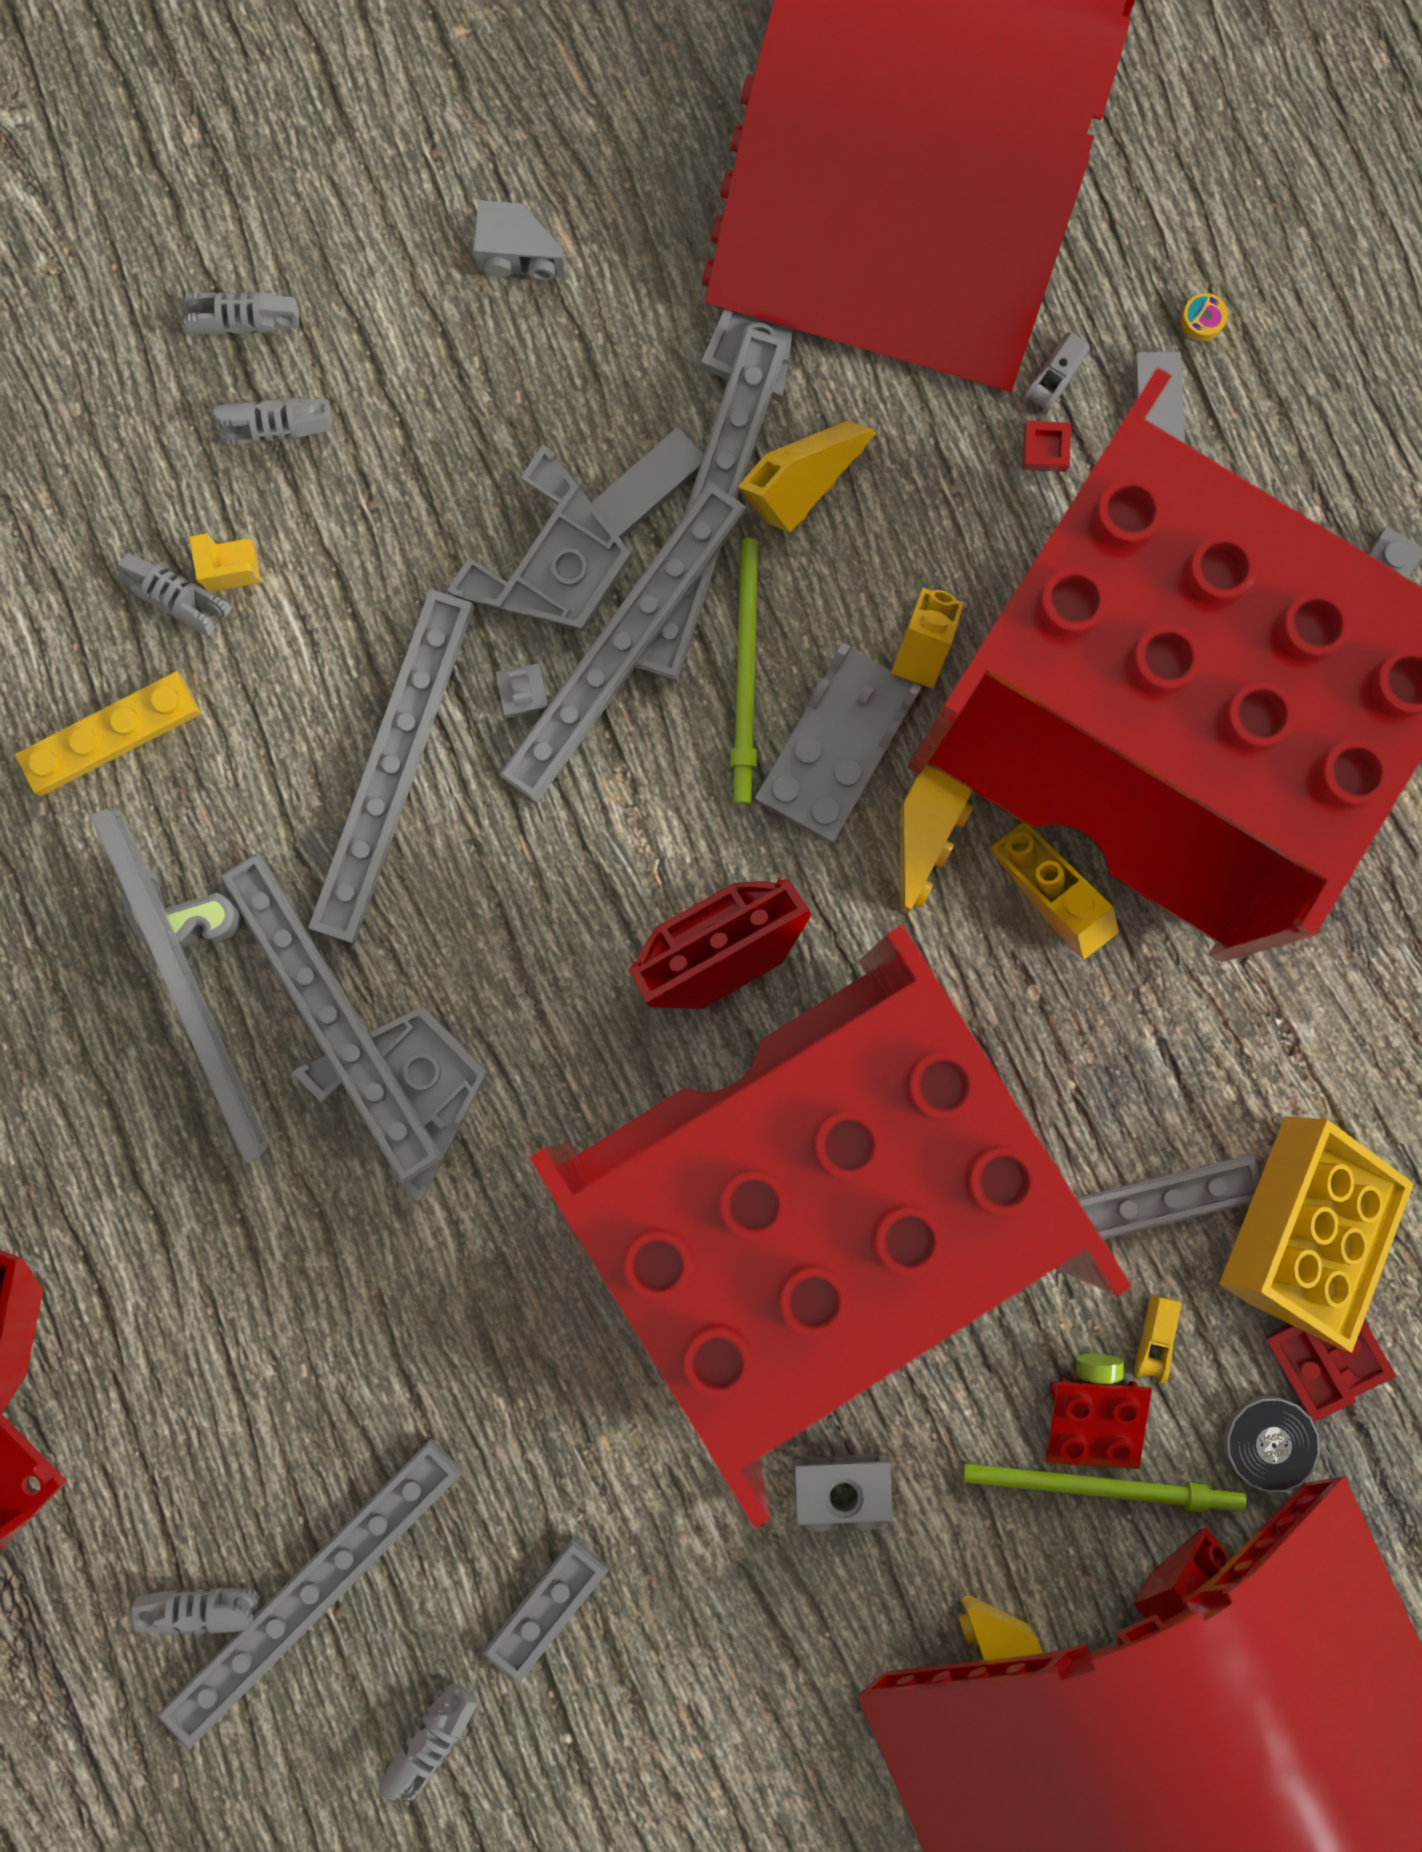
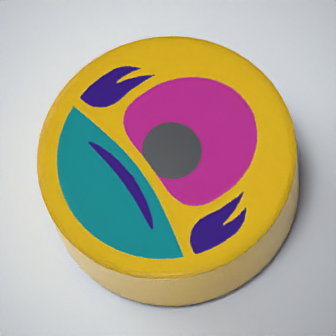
M1210 293L1197 294L1187 302L1181 313L1180 324L1182 330L1193 340L1201 342L1212 340L1224 328L1228 319V310L1225 303L1218 296Z

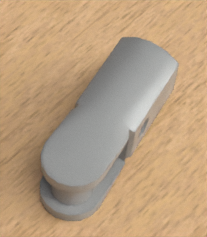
M1072 332L1066 333L1029 387L1023 401L1025 403H1028L1029 400L1044 408L1042 413L1047 415L1089 353L1090 347L1088 342ZM1043 379L1057 387L1054 393L1040 385Z

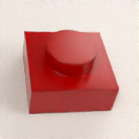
M1026 421L1023 433L1022 470L1067 472L1070 466L1071 423Z

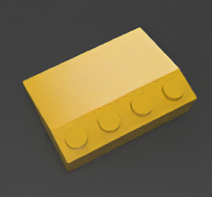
M1285 1116L1219 1284L1248 1304L1335 1347L1352 1352L1414 1183L1328 1119Z

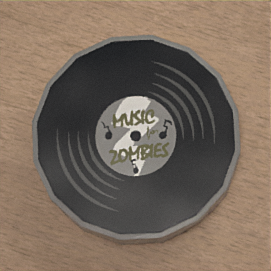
M1257 1396L1248 1400V1403L1244 1404L1240 1409L1237 1408L1229 1417L1223 1433L1224 1454L1233 1471L1248 1485L1267 1493L1287 1492L1302 1485L1314 1472L1320 1455L1319 1434L1312 1418L1297 1404L1277 1396Z

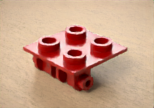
M1060 1377L1059 1382L1051 1381L1050 1399L1054 1400L1046 1463L1139 1469L1152 1388L1137 1386L1136 1381H1129L1128 1384H1096L1069 1381L1066 1377Z

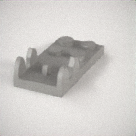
M843 642L837 650L825 677L818 683L805 712L754 801L833 845L922 686L916 682L912 683L905 678L891 674V670L851 649V646Z

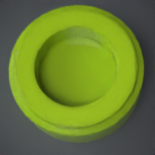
M1082 1354L1076 1357V1376L1081 1380L1091 1383H1117L1124 1377V1360L1108 1354Z

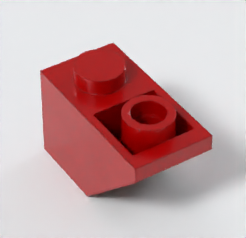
M1206 1527L1201 1528L1149 1574L1133 1605L1145 1619L1156 1614L1160 1616L1163 1623L1184 1611L1185 1608L1181 1600L1210 1580L1232 1557Z

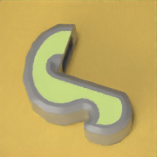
M147 869L181 948L193 944L201 933L204 938L215 942H222L237 934L241 928L243 916L233 900L219 893H214L165 908L166 905L158 877L154 871ZM124 892L123 905L125 916L135 935L147 942Z

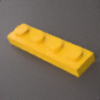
M176 671L16 753L15 756L34 794L41 797L201 715V712L182 675Z

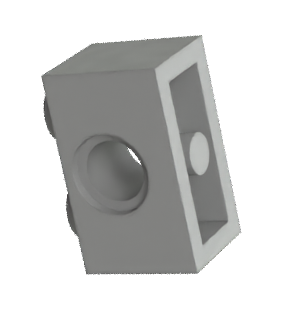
M886 1454L793 1458L795 1516L798 1525H806L807 1530L815 1532L833 1530L835 1528L834 1523H853V1527L856 1529L871 1530L882 1527L881 1521H893L891 1468ZM840 1483H848L855 1488L853 1498L845 1504H837L830 1499L831 1490Z

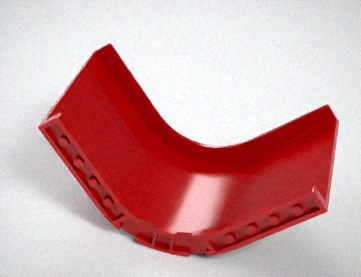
M774 0L755 75L747 74L741 93L740 104L747 105L744 123L737 122L731 140L730 151L737 153L734 169L726 170L721 187L720 197L727 199L724 216L720 214L716 216L711 234V242L717 243L714 259L708 258L702 276L701 285L708 287L705 303L1012 392L1091 155L1089 152L1094 135L1088 134V129L1092 118L1101 121L1129 29L1131 21L1129 17L1136 0Z
M1346 1477L1312 1481L1301 1485L1219 1572L1200 1588L1181 1600L1185 1608L1184 1611L1163 1623L1160 1616L1155 1614L1139 1623L1115 1632L1119 1643L1090 1652L1087 1644L1083 1643L1062 1650L1028 1656L892 1670L882 1673L857 1696L923 1852H1422V1645Z

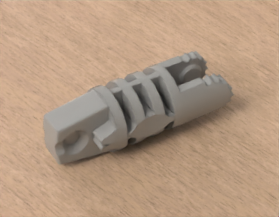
M249 292L229 293L228 296L225 293H189L184 297V307L195 313L192 315L188 314L183 319L182 328L185 334H229V332L233 334H253L254 331L261 334L274 332V330L299 327V308L294 297L275 296V294L254 292V295Z
M292 397L287 398L286 402H283L282 399H274L271 401L262 400L260 404H257L256 401L217 405L212 410L215 423L217 422L218 425L223 427L220 429L219 435L224 445L259 443L263 441V438H266L268 442L278 439L287 440L289 436H292L293 439H299L300 437L332 429V412L328 399H295Z
M129 553L117 564L119 578L131 587V593L141 600L151 603L152 606L164 613L173 615L178 621L205 636H209L215 627L207 616L196 609L197 607L222 619L231 611L232 607L226 601L191 583L179 574L169 571L168 568L156 562L151 564Z
M250 1588L211 1589L209 1592L207 1589H198L196 1592L193 1589L184 1590L183 1592L180 1590H170L137 1596L131 1607L134 1630L136 1632L177 1635L179 1632L182 1635L191 1634L193 1631L195 1634H204L206 1631L209 1633H226L249 1630L254 1616L251 1613L255 1612L256 1608H258L261 1596L258 1595L259 1592H256L255 1589L252 1590Z
M451 1684L425 1712L422 1721L418 1722L414 1732L407 1738L406 1744H403L399 1749L398 1754L387 1768V1772L383 1774V1778L378 1785V1791L381 1793L380 1796H384V1799L396 1800V1798L402 1797V1800L412 1801V1799H415L429 1779L434 1776L437 1767L441 1766L445 1755L450 1753L453 1744L457 1743L477 1706L476 1700L462 1685Z

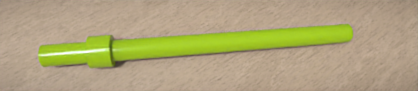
M753 538L742 539L740 549L735 748L730 749V768L734 769L733 803L738 805L751 804L752 770L757 768V749L753 748L758 540Z
M964 1463L962 1471L963 1483L1185 1506L1186 1511L1207 1513L1209 1509L1245 1512L1246 1509L1245 1493L1209 1489L1207 1484L1187 1482L1184 1487Z

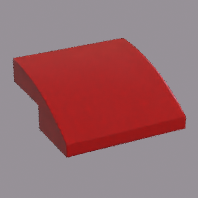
M1365 1320L1352 1352L1335 1347L1289 1323H1286L1265 1337L1309 1416L1312 1418L1313 1423L1356 1403L1355 1396L1397 1377Z

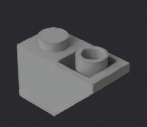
M478 200L474 255L479 271L486 272L494 277H507L510 274L529 275L531 278L541 281L552 280L554 277L566 278L563 249L522 203Z

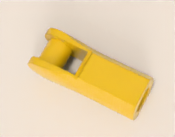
M1150 1294L1142 1336L1133 1366L1135 1378L1141 1379L1143 1375L1157 1378L1159 1384L1167 1382L1182 1302ZM1151 1344L1162 1346L1159 1359L1148 1357Z

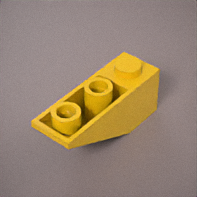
M845 421L765 454L738 485V489L766 524L791 533L796 526L806 519L808 512L819 499L833 488L838 477L851 462L863 453L865 446L876 435V432L872 428Z
M927 764L920 775H917L899 810L900 911L905 914L912 910L914 905L920 908L924 905L934 885L927 881L928 876L934 865L940 868L944 866L954 846L953 843L948 841L954 826L963 828L975 805L968 801L972 790Z
M1022 822L990 847L992 854L1053 930L1083 960L1119 933L1114 907L1033 828Z

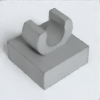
M540 663L495 672L506 719L544 712L549 704Z

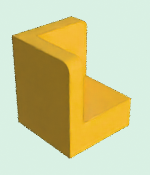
M207 533L189 536L196 580L207 591L214 592L261 583L255 545L251 539L247 538L216 544Z

